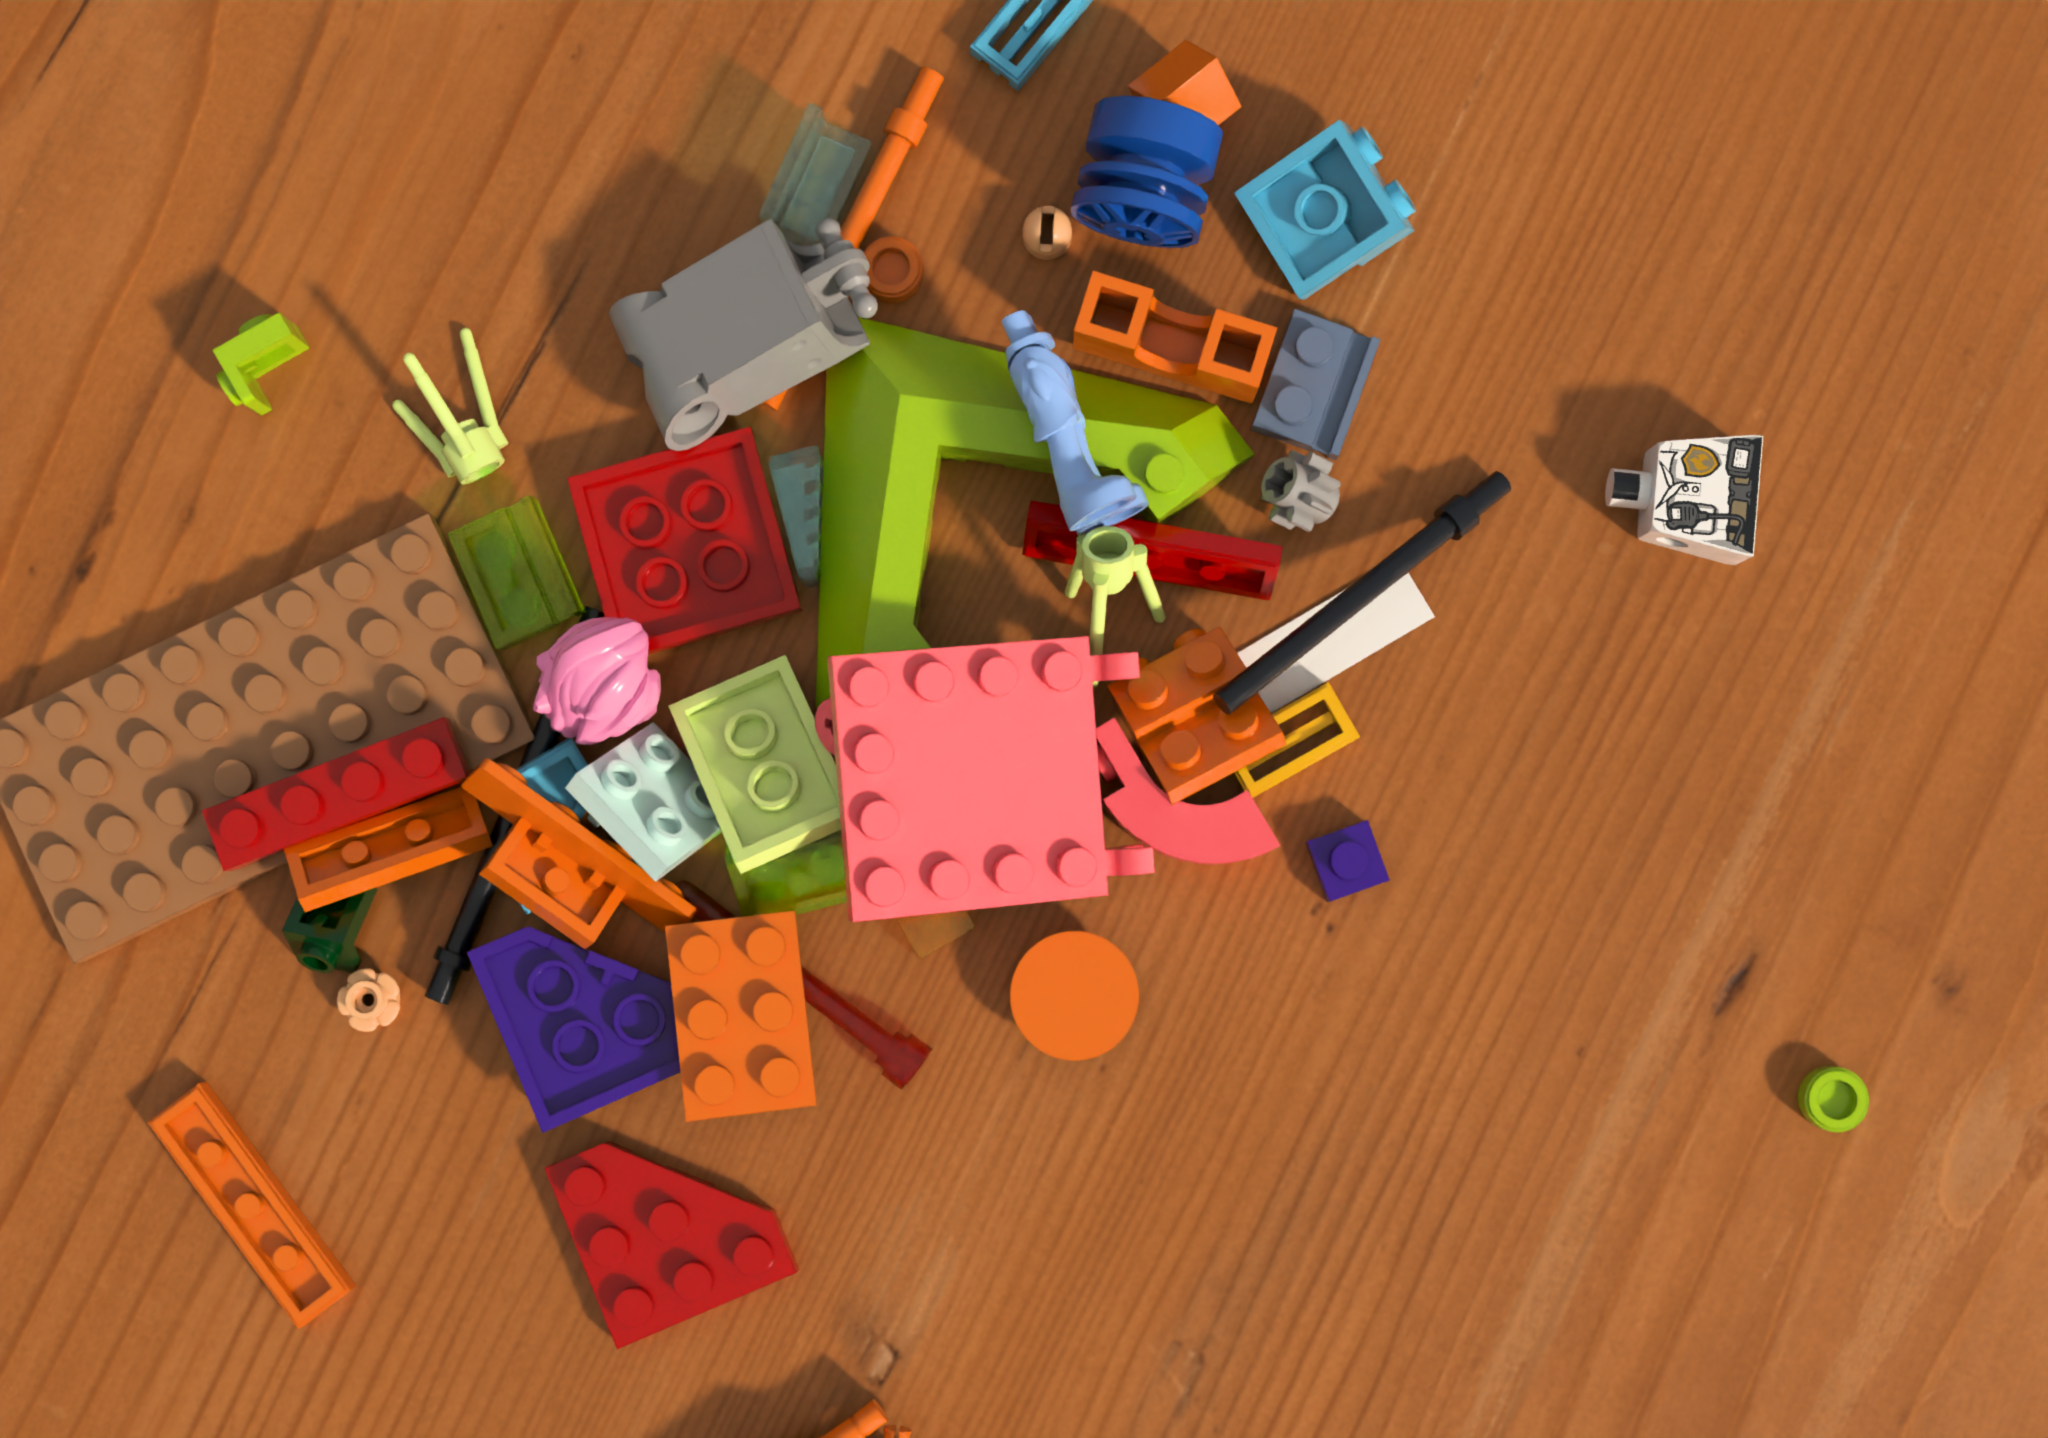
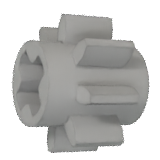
M1294 450L1289 451L1288 457L1274 461L1265 472L1261 485V500L1274 506L1270 511L1268 519L1289 530L1297 526L1310 532L1314 524H1320L1330 518L1337 508L1340 498L1339 487L1341 486L1340 481L1328 476L1333 463L1312 451L1304 456Z

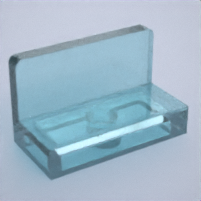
M809 103L760 210L759 219L761 224L772 219L791 243L799 246H813L821 243L824 249H826L824 242L817 237L816 226L819 221L827 217L840 223L873 150L872 142L827 123L822 107Z

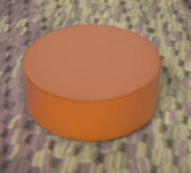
M894 236L883 237L872 242L864 251L870 265L867 272L870 283L867 288L876 299L886 303H899L909 299L917 292L923 280V265L918 250L909 241Z

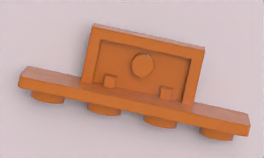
M485 758L461 785L464 790L513 824L479 875L582 948L586 949L596 941L620 902L664 933H666L665 926L689 923L695 915L697 909L684 899L683 892L675 884L663 878L655 882L642 868L633 863L632 857L619 844L610 840L600 839L580 824V819L571 809L557 802H549L529 788L526 779L514 768L501 763L496 764L492 760Z

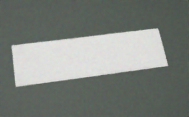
M1410 574L1404 575L1261 689L1258 693L1269 711L1273 713L1434 618L1433 612ZM1342 592L1238 652L1246 668Z

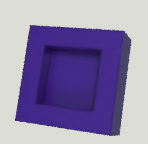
M1368 820L1305 842L1327 902L1390 880Z

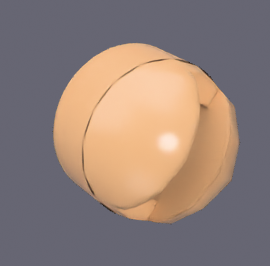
M1053 206L1036 208L1028 214L1023 223L1022 236L1024 245L1030 254L1042 260H1052L1062 256L1068 250L1072 241V224L1070 219L1062 210ZM1042 218H1054L1052 223L1053 245L1040 244Z

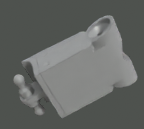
M827 217L819 221L816 226L817 237L826 246V249H824L821 243L813 246H799L791 243L774 221L769 219L661 284V291H646L632 294L618 300L611 306L608 315L629 361L643 369L646 400L668 448L674 451H681L701 444L718 430L727 415L738 416L841 362L871 344L857 317L870 318L876 314L878 309L877 299L870 294L867 288L870 283V278L867 274L870 267L869 261L862 250L854 248L849 240H843L840 234V225L836 220ZM848 296L851 297V300H852V302H853V306H852V304H851V302H850Z

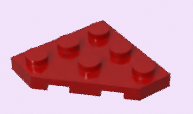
M611 1141L601 1143L544 1168L617 1349L793 1275L799 1270L775 1209L715 1187V1184L669 1165L663 1166L634 1154L632 1150Z

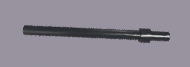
M1495 471L1466 495H1454L1435 510V519L1214 693L1213 699L1217 706L1227 715L1233 713L1448 540H1460L1479 524V516L1511 491L1508 479L1502 473Z

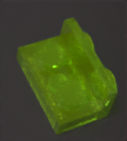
M841 830L740 874L725 841V862L742 917L795 911L796 915L847 902Z

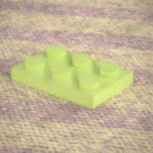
M786 655L668 706L740 874L841 830L836 764L831 753L820 742L815 729V718Z

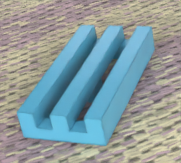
M1008 0L971 44L970 54L978 61L984 60L989 64L991 71L998 76L1003 75L1009 80V85L1019 92L1093 0H1070L1017 66L1011 63L1012 60L1062 0H1042L1004 48L997 52L992 46L1030 2V0Z

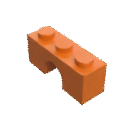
M1092 271L1073 331V349L1240 401L1253 403L1278 327L1220 309H1216L1215 313L1210 316L1182 312L1158 301L1153 295L1154 289Z

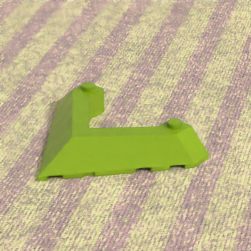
M858 317L871 344L826 369L816 709L824 700L830 698L827 656L931 648L918 631V623L933 524L932 518L942 459L1004 465L1007 468L1053 474L1048 444L1045 441L1035 443L1033 440V425L1013 384L1004 352ZM1071 369L1077 400L1085 418V434L1089 452L1102 477L1109 475L1126 476L1130 482L1140 485L1149 502V505L1140 513L1148 522L1167 523L1255 456V453L1215 404Z

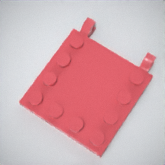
M1089 636L827 656L849 921L861 922L1109 896L1107 876L1155 873L1152 846L1143 847V844L1105 848L1092 682L1140 678L1138 652L1090 655Z

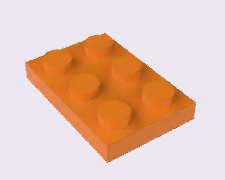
M786 911L665 926L686 1122L817 1106L796 912Z

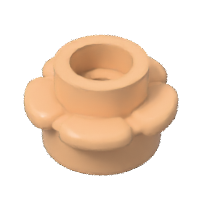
M363 968L351 973L347 978L348 984L346 987L340 988L337 996L338 1010L342 1015H346L349 1018V1025L356 1030L370 1032L374 1031L378 1025L387 1026L393 1022L400 1010V989L396 980L386 972L375 973L372 968ZM368 993L374 996V1003L371 1006L365 1005L363 1001L364 996Z

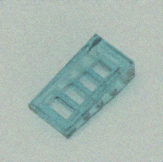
M815 445L771 456V461H768L798 577L803 586L806 585L807 588L818 586L821 576L823 461L820 450Z

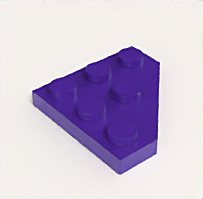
M529 926L467 952L542 1133L680 1073L670 982L593 951L575 946Z

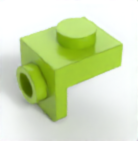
M280 312L273 316L271 314H264L248 320L238 329V336L213 349L223 368L222 371L216 374V377L227 397L235 406L238 407L244 404L261 416L273 409L256 379L310 349L299 327Z

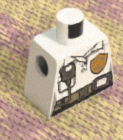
M1745 435L1658 442L1645 452L1642 471L1611 468L1605 490L1606 505L1639 509L1637 536L1643 542L1723 564L1737 565L1754 556L1763 436Z

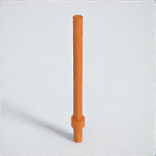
M921 68L902 108H894L883 129L887 137L841 227L840 234L843 240L852 242L856 249H859L909 148H917L928 126L924 118L944 80L941 74L931 68ZM787 390L761 404L777 411Z

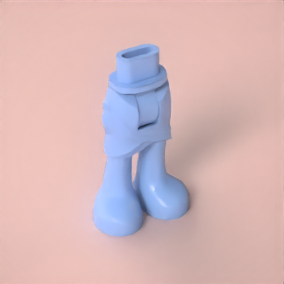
M1021 310L1002 319L1001 323L1011 343L1005 351L1008 369L1013 384L1033 425L1034 442L1045 441L1048 444L1053 474L1060 499V508L1069 531H1076L1077 535L1087 534L1095 528L1113 526L1145 509L1149 502L1140 485L1130 482L1126 476L1109 475L1102 477L1089 452L1085 434V418L1077 400L1071 369L1064 359L1051 351L1055 347L1051 334L1038 332L1031 315L1026 311Z

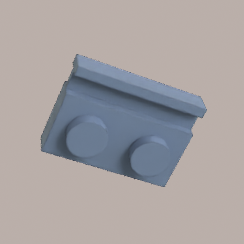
M1294 309L1251 431L1307 451L1319 452L1327 455V458L1336 461L1381 339L1373 336L1368 338L1354 333V330Z

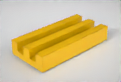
M1329 682L1272 714L1277 724L1280 725L1322 700L1329 710L1284 736L1285 746L1232 773L1240 783L1243 792L1248 790L1252 798L1360 738ZM1336 722L1342 732L1341 734L1254 782L1249 773L1250 770Z

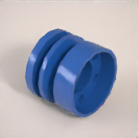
M1125 95L1107 97L1095 103L1086 141V152L1097 162H1090L1080 167L1078 185L1081 189L1074 192L1071 215L1080 224L1098 233L1130 243L1161 248H1184L1197 244L1203 220L1198 215L1205 213L1209 197L1198 185L1213 180L1223 131L1216 122L1203 114L1175 103L1149 97Z

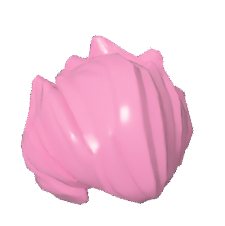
M601 617L587 619L571 627L557 639L556 643L548 651L537 656L536 665L542 672L538 680L540 687L534 701L533 711L545 714V717L550 720V726L554 731L560 732L567 738L577 737L576 743L581 745H593L606 740L610 736L618 737L626 733L633 726L640 725L642 722L649 720L657 712V704L661 693V679L657 670H649L647 667L649 641L648 634L641 624L630 618Z

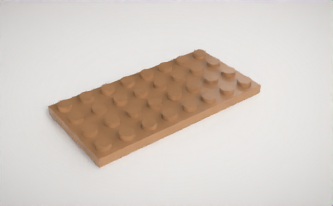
M427 513L1 718L0 804L72 962L84 963L288 864L285 852L283 851L237 870L223 871L202 810L442 717L451 720L470 773L485 758L496 763L527 748L528 743L535 738L533 734L534 726L435 517ZM417 799V800L412 801V802H410V803L404 804V805L399 806V807H397V808L391 809V810H389V811H392V810H395V809H398V808L407 806V805H409V804H411V803H413V802H416V801H418V800H420V799Z

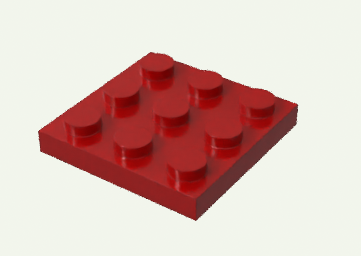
M751 427L708 438L701 444L688 450L674 451L668 449L567 478L604 617L630 618L640 623L648 634V655L803 611Z

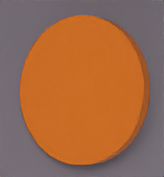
M1065 931L1040 940L1024 954L1012 978L1010 1004L1014 1020L1021 1033L1038 1050L1062 1060H1087L1108 1052L1126 1036L1137 1014L1139 987L1132 965L1123 952L1113 943L1093 933Z

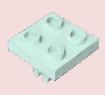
M654 722L577 772L565 787L590 814L587 819L595 828L601 825L634 859L633 863L642 868L655 882L722 832L692 761Z

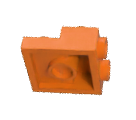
M1220 626L1208 633L1203 629H1192L1183 633L1175 641L1173 651L1152 662L1145 658H1139L1140 678L1116 680L1107 685L1119 715L1172 805L1286 745L1283 731L1259 693H1256L1230 715L1225 714L1215 703L1213 694L1246 669L1245 664Z

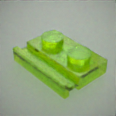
M530 495L521 498L520 502L508 508L502 507L447 533L494 646L499 650L511 648L560 625L562 621L585 613L537 498Z

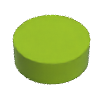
M1823 1066L1814 1069L1802 1080L1798 1090V1104L1805 1119L1813 1126L1831 1132H1845L1859 1125L1866 1116L1869 1107V1094L1862 1079L1854 1072L1835 1066Z

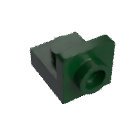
M377 888L306 913L297 897L282 932L298 962L306 968L320 973H332L334 969L351 973L355 972L360 965L361 959L354 946V942L377 892Z

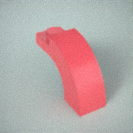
M1113 718L1096 728L1099 773L1106 783L1116 778L1122 787L1120 790L1104 798L1102 804L1115 822L1133 839L1145 847L1152 846L1153 851L1178 861L1216 865L1251 859L1281 846L1248 790L1230 800L1213 805H1195L1182 801L1172 805L1167 794L1153 782L1116 719Z

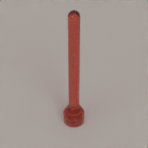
M682 880L675 884L683 892L684 899L697 909L694 917L700 922L736 918L734 914L693 883ZM802 967L805 1001L876 1054L878 1057L875 1062L884 1069L881 1075L900 1090H903L933 1049L914 1034L907 1038L897 1031L892 1035Z

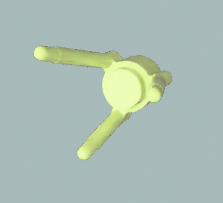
M469 328L460 330V338L484 424L483 427H479L475 419H468L457 423L427 372L424 371L413 353H406L403 361L445 429V432L441 435L445 446L402 400H395L392 404L393 409L405 421V424L438 459L448 478L455 475L462 485L477 481L498 469L505 462L499 449L509 444L498 425L479 353Z
M1115 526L1098 527L1087 534L1077 537V554L1065 588L1066 597L1074 598L1084 577L1085 581L1093 589L1089 637L1090 655L1103 654L1107 595L1122 591L1132 579L1133 572L1136 574L1154 621L1162 623L1166 618L1162 602L1147 565V547L1143 544L1134 545L1131 535L1124 529ZM1099 681L1092 682L1093 688L1099 685Z

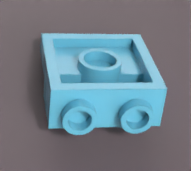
M1341 120L1336 121L1234 192L1299 299L1305 300L1354 266H1363L1415 231L1407 217L1416 212L1415 206L1396 179L1388 185L1384 182L1374 165L1383 159V155L1369 132L1363 126L1354 132L1349 124Z

